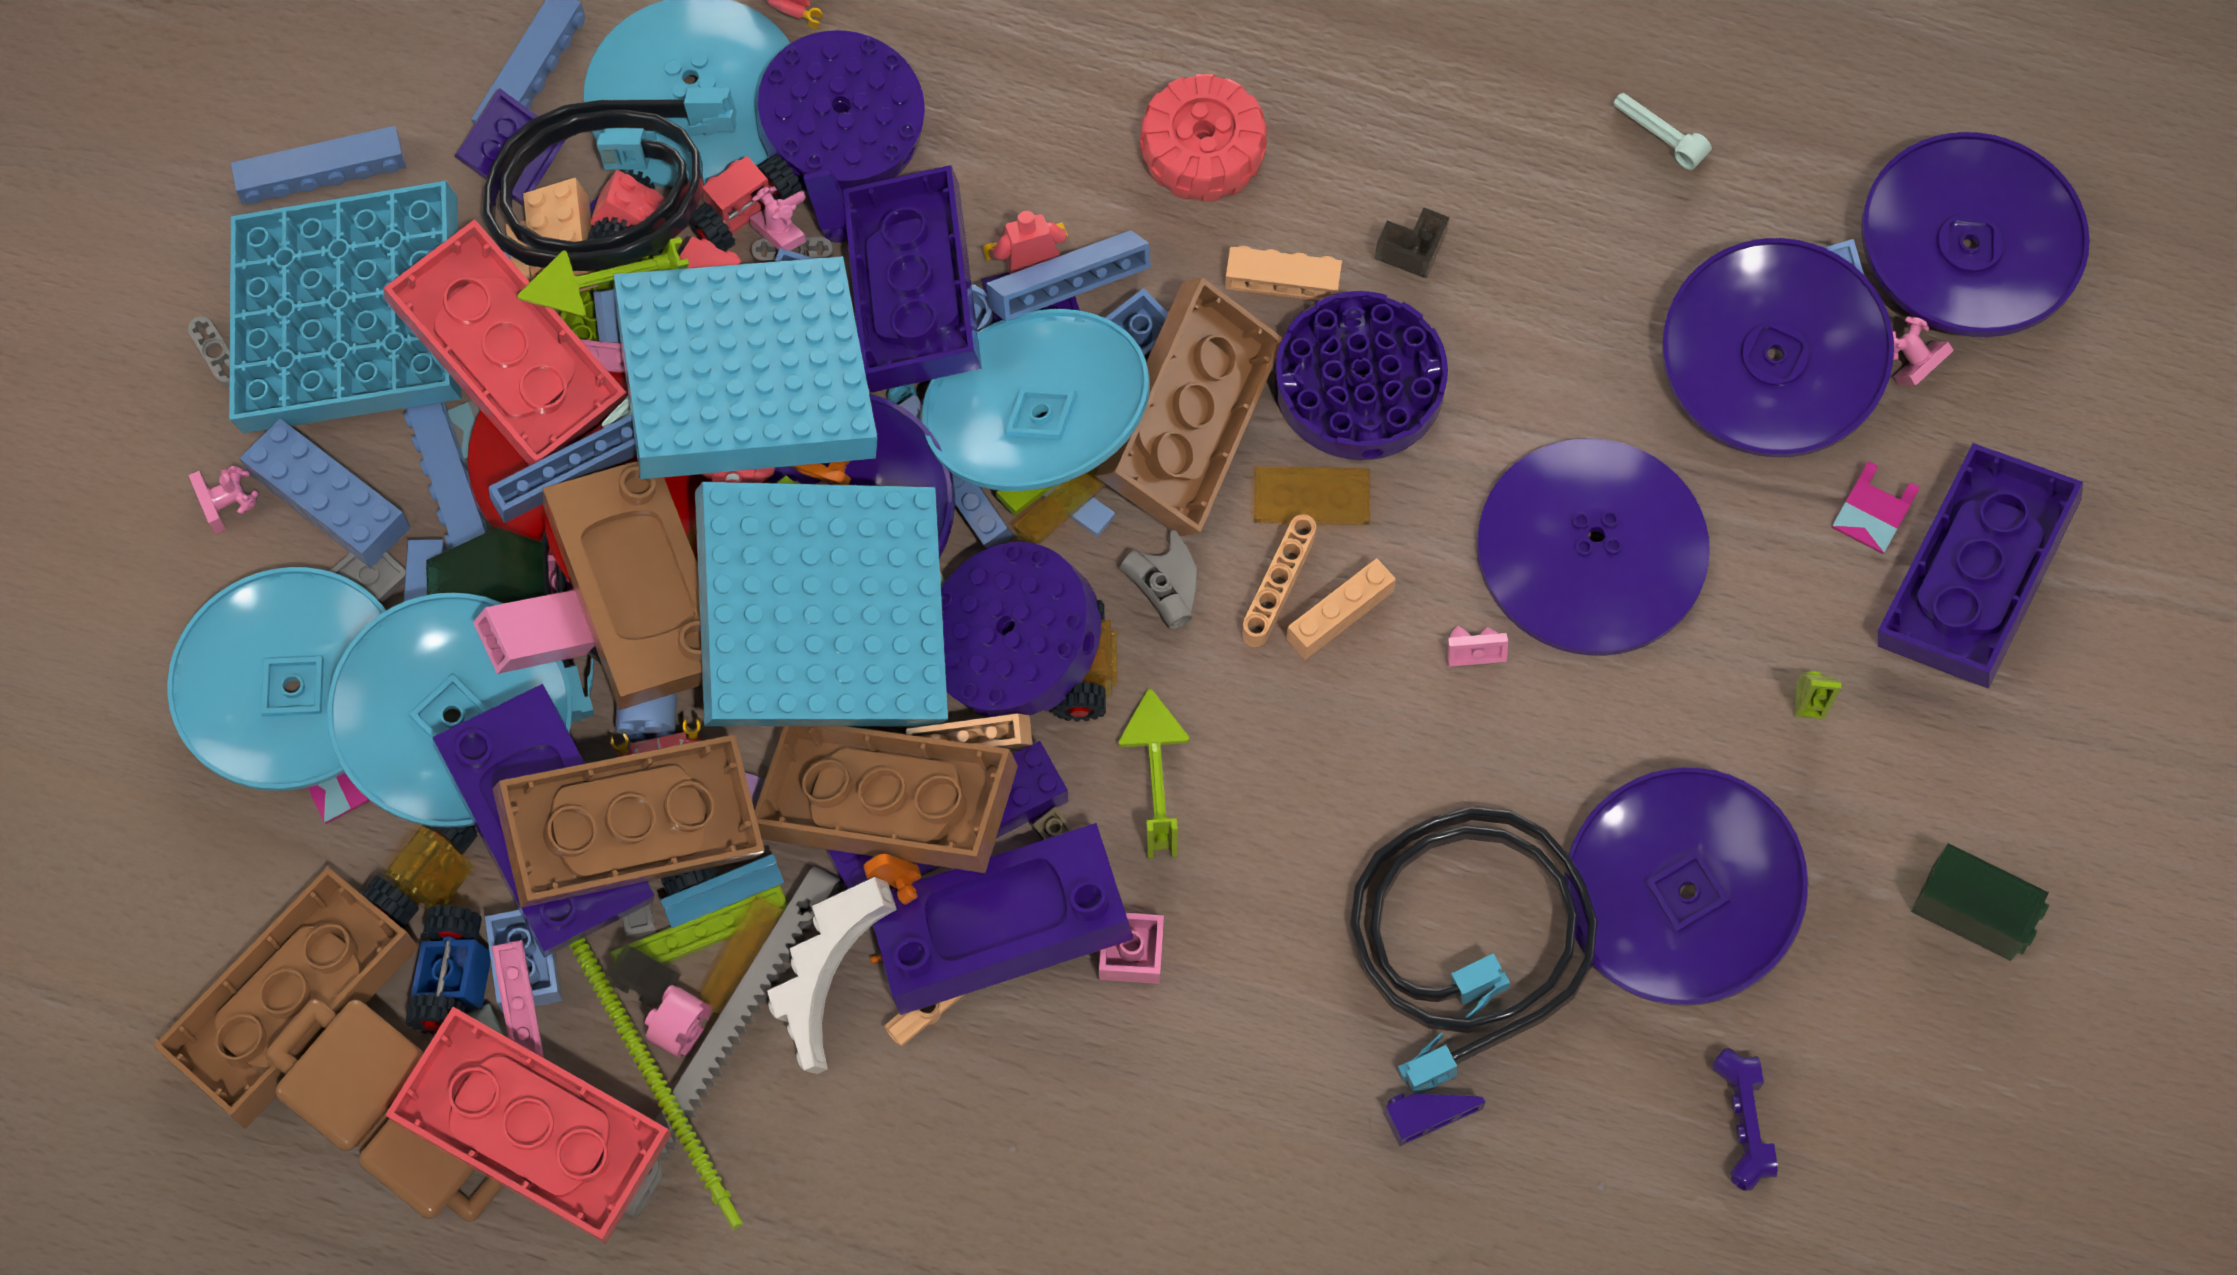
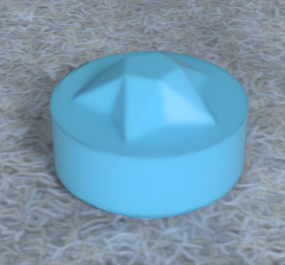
M913 384L889 389L887 396L889 401L900 405L912 395L916 394L918 396Z

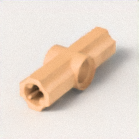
M964 995L935 1004L936 1008L931 1013H923L920 1009L903 1015L899 1013L884 1025V1029L893 1041L902 1047L929 1024L937 1022L941 1014Z

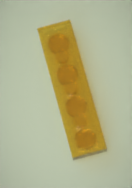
M1100 465L1077 478L1059 485L1014 525V530L1028 543L1038 545L1042 543L1107 485L1096 477Z
M758 896L752 902L699 997L700 1000L712 1007V1012L719 1016L784 912L782 909Z

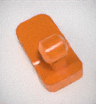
M850 461L830 462L828 468L820 463L791 466L801 474L820 481L824 480L832 485H849L851 480L844 473L846 465Z
M879 854L864 864L863 867L867 879L876 877L887 881L889 885L898 889L897 896L903 904L907 905L917 898L916 889L912 884L921 878L917 864L889 854Z

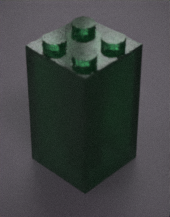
M497 527L427 559V595L466 593L487 597L503 604L544 596L542 542Z
M1947 843L1935 860L1911 912L2011 961L2017 953L2022 955L2027 946H2030L2037 933V930L2034 928L2039 920L2043 919L2049 907V904L2045 902L2049 892Z

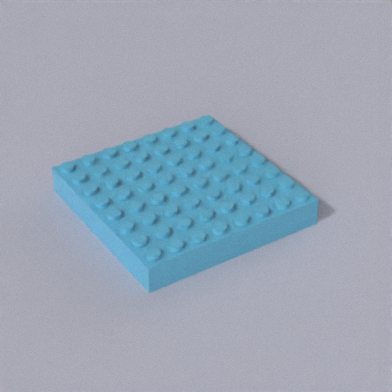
M446 181L231 216L229 420L242 433L268 430L280 418L288 425L294 426L462 399L459 384L384 300L385 286L458 232V196Z
M843 256L614 274V298L640 479L876 458L877 433Z
M701 483L695 491L704 726H929L942 724L948 720L935 487Z

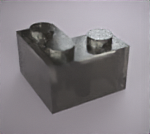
M1424 207L1414 230L1387 220L1376 245L1375 259L1427 279L1447 234L1450 217Z
M626 943L607 976L613 978L610 983L612 986L627 994L630 989L641 994L638 999L639 1001L651 1008H655L657 1004H662V997L670 985L676 986L682 975Z

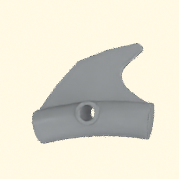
M1172 530L1170 532V551L1166 555L1153 556L1141 553L1135 549L1124 559L1120 570L1148 596L1164 618L1168 627L1174 630L1186 625L1192 619L1191 612L1196 592L1197 567L1177 531Z

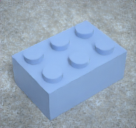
M515 910L484 916L496 1001L501 1011L503 1012L492 946L521 940L524 942L535 1007L562 1002L563 996L556 952L543 957L520 911Z

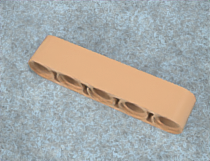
M1298 515L1291 521L1243 622L1242 637L1244 642L1251 647H1260L1268 640L1314 543L1316 523L1309 515ZM1306 529L1309 534L1299 535L1296 530ZM1287 553H1294L1298 556V558L1290 560L1287 559L1284 555ZM1276 577H1281L1285 579L1286 582L1283 584H1276L1275 582H1273L1272 579ZM1268 601L1273 603L1274 607L1266 609L1260 604ZM1258 626L1263 631L1255 634L1250 632L1249 628Z

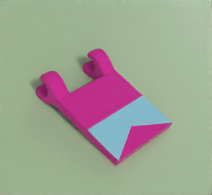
M1869 461L1831 528L1884 554L1919 491V486L1909 483L1901 499H1898L1869 484L1878 468L1876 464Z
M346 773L324 783L308 787L325 824L370 802L350 781Z

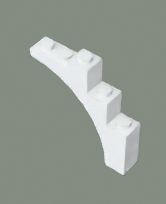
M876 877L812 906L815 914L813 923L821 934L789 948L792 955L791 966L798 977L767 990L770 999L768 1006L772 1015L778 1020L789 1022L787 1025L788 1033L795 1041L798 1050L796 1058L804 1071L819 1074L828 1070L823 1049L822 1021L826 997L833 976L844 955L859 936L875 922L897 910L888 882Z

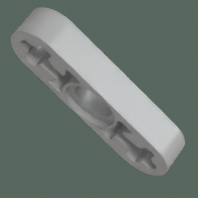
M805 237L806 242L798 246L802 255H806L805 247H808L809 257L829 258L834 256L832 243L825 237ZM766 238L758 239L753 243L751 251L755 263L775 262L777 249ZM819 247H824L823 255H817ZM767 248L769 251L767 256H761L763 249Z
M204 316L196 317L190 321L188 333L218 383L224 388H230V377L227 378L221 368L223 364H226L230 370V350L209 318ZM203 327L210 339L205 341L198 329ZM216 346L223 348L220 356L216 358L208 356L211 348Z

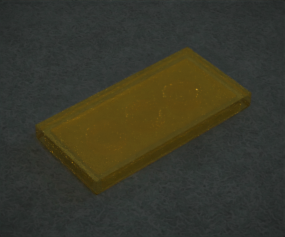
M1255 466L1254 523L1290 524L1294 517L1305 514L1312 517L1316 524L1369 525L1370 469Z

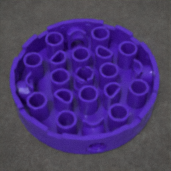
M844 30L822 31L804 36L792 42L781 50L767 67L758 93L757 130L760 141L763 142L769 158L778 155L783 161L785 160L788 167H791L794 175L798 177V182L802 186L806 187L803 175L831 169L843 190L895 178L905 169L913 158L920 141L925 104L921 85L916 74L906 60L893 48L876 38L858 32Z
M1350 291L1338 293L1317 301L1316 305L1304 313L1301 312L1287 328V332L1279 345L1276 361L1275 391L1277 401L1286 421L1292 429L1318 450L1351 460H1373L1388 457L1412 446L1427 433L1435 422L1443 404L1447 384V357L1436 330L1431 328L1423 319V315L1409 304L1397 302L1387 298L1385 294L1376 292Z
M1010 542L990 547L977 553L960 565L941 588L946 692L976 714L986 718L1011 714L1030 716L1042 710L1047 712L1067 698L1065 695L1076 683L1080 684L1088 673L1100 641L1101 614L1097 608V597L1088 580L1055 551L1042 545L1028 542Z

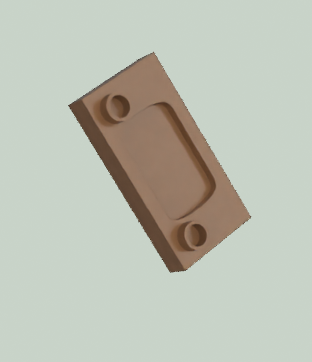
M1203 277L1182 282L1146 362L1150 376V393L1144 415L1126 443L1116 453L1101 463L1096 477L1171 530L1177 531L1180 536L1201 533L1275 363L1283 337Z
M638 461L542 488L543 508L580 602L618 709H626L703 685L698 564L664 477L640 479Z
M783 726L755 808V814L763 840L868 856L889 854L908 862L986 873L1018 765L1010 749L848 726Z
M735 734L501 780L493 788L521 908L753 859L765 851Z
M327 867L153 1046L238 1124L246 1129L277 1097L275 1092L276 1086L284 1078L285 1074L267 1060L266 1051L302 1008L312 999L322 1001L336 1014H339L346 1004L352 1000H360L366 1004L411 957L419 946L404 929ZM315 1022L289 1053L299 1060L325 1028Z

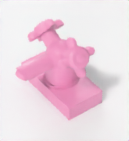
M764 187L757 192L752 200L754 203L757 201L763 202L765 209L750 217V225L776 249L779 250L781 248L791 251L806 242L805 233L794 225L790 219L797 205L805 200V194L803 191H799L784 200H775L771 194L777 190L776 187Z
M1907 317L1905 322L1910 327L1908 333L1902 337H1896V332L1892 331L1894 337L1893 360L1898 359V352L1902 350L1909 363L1893 377L1898 385L1916 386L1954 350L1948 341L1930 342L1926 346L1919 335L1921 330L1928 332L1927 322L1920 318Z
M232 465L228 470L224 469L221 471L219 478L221 485L211 489L208 487L200 471L188 475L207 521L215 534L226 530L219 514L220 509L236 502L241 504L237 510L239 514L254 509L256 497L259 493L254 490L251 494L246 495L243 493L240 485L241 478L250 476L249 471H244L242 468Z

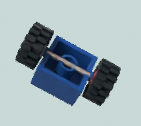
M440 904L427 909L423 934L425 938H430V941L421 942L405 1024L408 1027H412L413 1030H421V1033L426 1034L428 1032L431 1035H435L452 1007L463 1013L467 1010H482L491 959L489 950L478 942L482 917L478 916L477 912H471V909L468 908L462 909L461 906L452 907L446 904V907Z

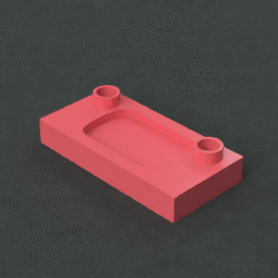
M474 219L385 286L384 300L528 465L531 466L568 447L625 400L626 391L555 310L517 299L518 294L530 282Z
M454 1007L450 1010L385 1114L394 1124L605 1245L671 1136L668 1128Z

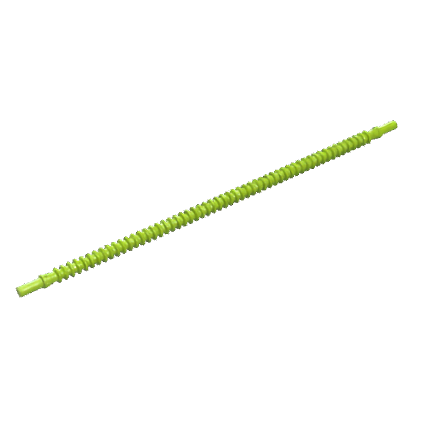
M584 937L568 945L570 949H574L572 954L578 956L576 961L582 963L580 966L581 970H586L584 973L585 977H590L588 980L589 984H594L592 989L598 992L597 998L602 999L601 1005L606 1006L605 1012L610 1013L609 1019L614 1020L613 1026L618 1027L617 1034L622 1035L621 1041L627 1042L625 1048L631 1049L629 1055L635 1056L633 1062L639 1063L637 1069L643 1071L641 1074L642 1078H647L646 1085H651L650 1092L656 1093L654 1099L660 1100L658 1106L664 1107L662 1113L668 1115L666 1118L667 1122H672L670 1127L672 1130H676L675 1136L681 1137L679 1143L685 1145L683 1147L684 1152H689L687 1155L688 1159H693L692 1166L697 1167L696 1173L702 1175L700 1181L706 1182L704 1188L710 1189L712 1202L714 1205H719L732 1230L740 1228L743 1222L730 1201L731 1194L729 1190H725L721 1185L722 1178L716 1177L717 1169H712L713 1162L707 1161L709 1155L703 1154L705 1148L699 1147L701 1141L695 1139L696 1132H691L692 1125L686 1124L688 1118L682 1117L684 1111L678 1110L680 1104L674 1102L675 1095H670L671 1088L666 1087L667 1081L661 1080L663 1074L657 1073L659 1067L653 1066L655 1060L649 1058L651 1055L650 1051H645L646 1044H641L643 1039L637 1036L638 1030L633 1029L634 1023L628 1022L630 1016L624 1015L626 1009L621 1007L622 1002L617 1000L618 995L612 993L614 991L613 986H608L610 983L609 979H604L606 976L605 972H600L602 969L601 965H596L598 960L593 957V951L589 950V944L585 943L586 938Z

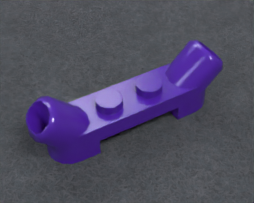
M1725 1048L1712 1064L1714 1072L1734 1086L1735 1095H1732L1731 1103L1733 1112L1738 1113L1740 1125L1736 1126L1738 1143H1743L1744 1155L1730 1171V1180L1741 1190L1751 1191L1761 1178L1777 1177L1778 1172L1774 1143L1762 1144L1753 1094V1091L1759 1090L1764 1083L1762 1067L1758 1056L1743 1058L1731 1048Z

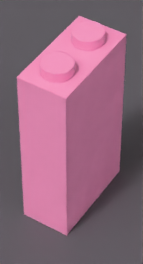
M575 590L485 607L473 621L497 674L585 656L595 646Z

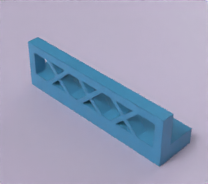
M772 854L660 901L671 928H674L783 884L784 880L777 866L775 856Z

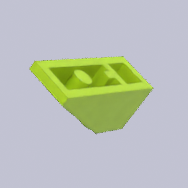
M1816 671L1806 672L1805 674L1801 673L1796 683L1795 717L1825 719L1841 690L1842 683L1831 676H1824Z

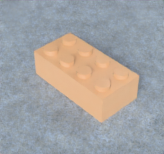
M576 178L523 193L527 228L543 237L573 242L587 240L592 224H590L589 196ZM530 266L531 279L533 280L545 268ZM597 270L573 271L575 276L597 272ZM598 285L579 289V292L598 287Z

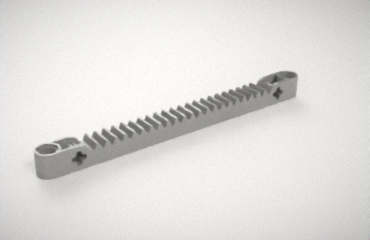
M817 866L812 867L671 1093V1095L676 1097L674 1102L680 1104L678 1110L684 1111L682 1117L696 1118L697 1114L693 1107H702L703 1103L700 1096L708 1097L710 1095L706 1085H716L713 1075L721 1076L723 1074L719 1065L728 1066L729 1061L726 1054H735L732 1044L740 1045L742 1043L739 1034L748 1033L745 1023L753 1024L755 1022L752 1013L760 1014L761 1010L758 1003L766 1004L767 1002L764 992L768 993L767 990L772 989L771 982L779 983L780 979L777 972L785 973L784 962L791 963L792 957L789 948L796 946V942H804L802 930L815 928L813 923L815 914L812 906L837 895L842 884V880ZM808 907H810L811 913L805 912L803 915H801V909L806 911ZM664 1107L656 1117L655 1122L668 1128L671 1136L652 1166L651 1173L646 1176L624 1213L633 1219H636L641 1214L661 1182L663 1175L662 1168L659 1165L660 1160H670L671 1157L667 1149H677L674 1138H681L675 1136L676 1130H672L670 1127L672 1122H667L666 1118L668 1115L662 1113Z

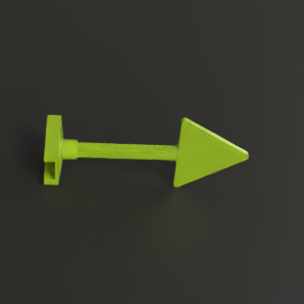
M677 237L670 239L663 252L653 256V259L575 276L567 252L562 251L518 294L517 299L584 317L586 311L579 289L614 281V274L686 269L689 261L688 258L680 260L677 250L682 244V239Z
M1148 689L1119 740V747L1121 748L1147 746L1149 748L1154 818L1147 820L1148 859L1154 858V850L1171 849V856L1178 857L1177 818L1169 819L1166 816L1161 745L1189 743L1190 739L1152 689Z

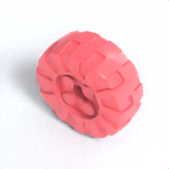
M1196 74L1193 77L1178 78L1168 83V87L1162 92H1157L1147 105L1140 130L1141 152L1144 163L1149 167V173L1160 186L1163 185L1172 191L1173 195L1186 200L1190 198L1201 200L1202 202L1220 200L1221 197L1229 194L1234 195L1248 185L1249 179L1252 176H1256L1262 165L1267 146V127L1263 111L1253 95H1249L1242 85L1229 78H1219L1214 74Z

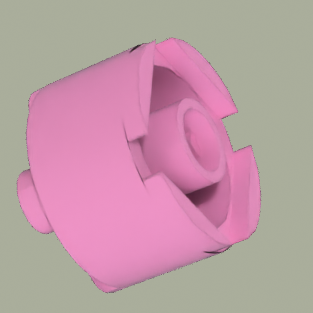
M670 985L662 997L663 1002L658 1010L653 1008L645 1020V1025L649 1026L645 1037L649 1042L680 1059L681 1054H688L702 1035L704 1028L701 1027V1022L703 1018L709 1020L712 1007L682 988Z

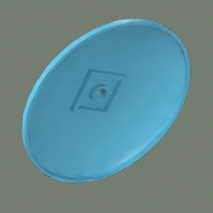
M663 0L633 13L619 23L604 38L592 57L584 83V102L596 100L685 99L688 88L730 87L737 111L735 132H717L707 136L703 133L689 136L702 158L704 186L711 177L719 176L733 162L742 160L746 156L757 167L770 159L763 142L760 141L757 130L756 118L759 87L771 61L791 43L770 19L733 0ZM690 75L698 77V80L693 84L685 83L684 79ZM665 118L682 128L690 126L688 118ZM605 129L591 131L596 142H598L600 133H604ZM656 132L657 140L655 141L663 142L676 149L685 161L689 172L690 187L692 160L682 145ZM652 158L649 159L647 170H634L633 173L638 174V171L643 172L642 178L648 176L651 179L649 184L654 183L655 186L672 189L678 179V171L674 166L664 160Z
M1047 309L1027 312L1009 321L1001 320L978 332L982 369L931 380L923 401L922 423L934 435L941 447L942 452L936 448L931 436L925 434L936 459L948 471L966 482L1001 491H1027L1051 487L1089 472L1106 461L1126 443L1136 430L1147 407L1150 393L1149 370L1145 357L1134 338L1119 325L1104 317L1070 309ZM1042 412H1048L1045 416L1036 418Z
M308 567L277 568L245 577L217 593L201 607L185 627L174 649L169 666L167 680L169 709L174 725L187 748L204 766L220 777L237 785L258 790H298L324 783L345 773L335 754L329 733L327 715L329 690L338 662L346 648L367 624L386 611L385 608L371 593L352 580L333 572ZM299 681L300 688L296 692L288 693L285 691L286 685L289 682Z
M437 593L414 598L398 604L377 616L355 636L338 662L329 690L327 715L330 738L335 754L350 781L365 797L384 811L400 819L430 827L453 828L474 825L433 746L432 737L541 684L544 685L567 731L570 733L572 696L569 679L562 660L500 674L496 673L473 621L485 607L503 603L487 597L466 593ZM448 709H457L461 713L458 721L449 723L444 720L443 715Z

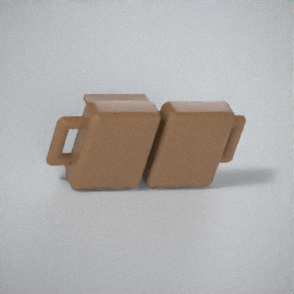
M318 999L310 1000L266 1051L267 1060L285 1074L284 1078L276 1086L275 1092L278 1100L341 1151L348 1152L358 1146L362 1150L359 1156L360 1166L423 1218L433 1219L445 1206H448L465 1221L472 1222L476 1220L503 1188V1185L487 1177L468 1199L458 1190L475 1169L394 1124L385 1116L424 1052L360 1000L348 1002L339 1014H336ZM315 1022L319 1023L325 1030L303 1056L297 1060L289 1052Z

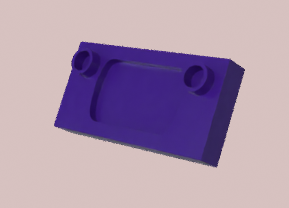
M944 166L843 189L857 333L870 392L982 369L960 187L952 166Z
M1972 443L1878 629V647L1989 689L2082 500L2083 482Z
M543 684L432 737L433 746L543 957L654 902L655 895L648 882L645 881L533 906L520 907L493 788L501 780L585 764Z
M1097 823L990 857L986 873L953 869L916 881L912 884L916 889L917 898L907 905L899 901L897 896L898 889H891L890 891L897 910L873 924L892 997L900 1015L1134 939Z

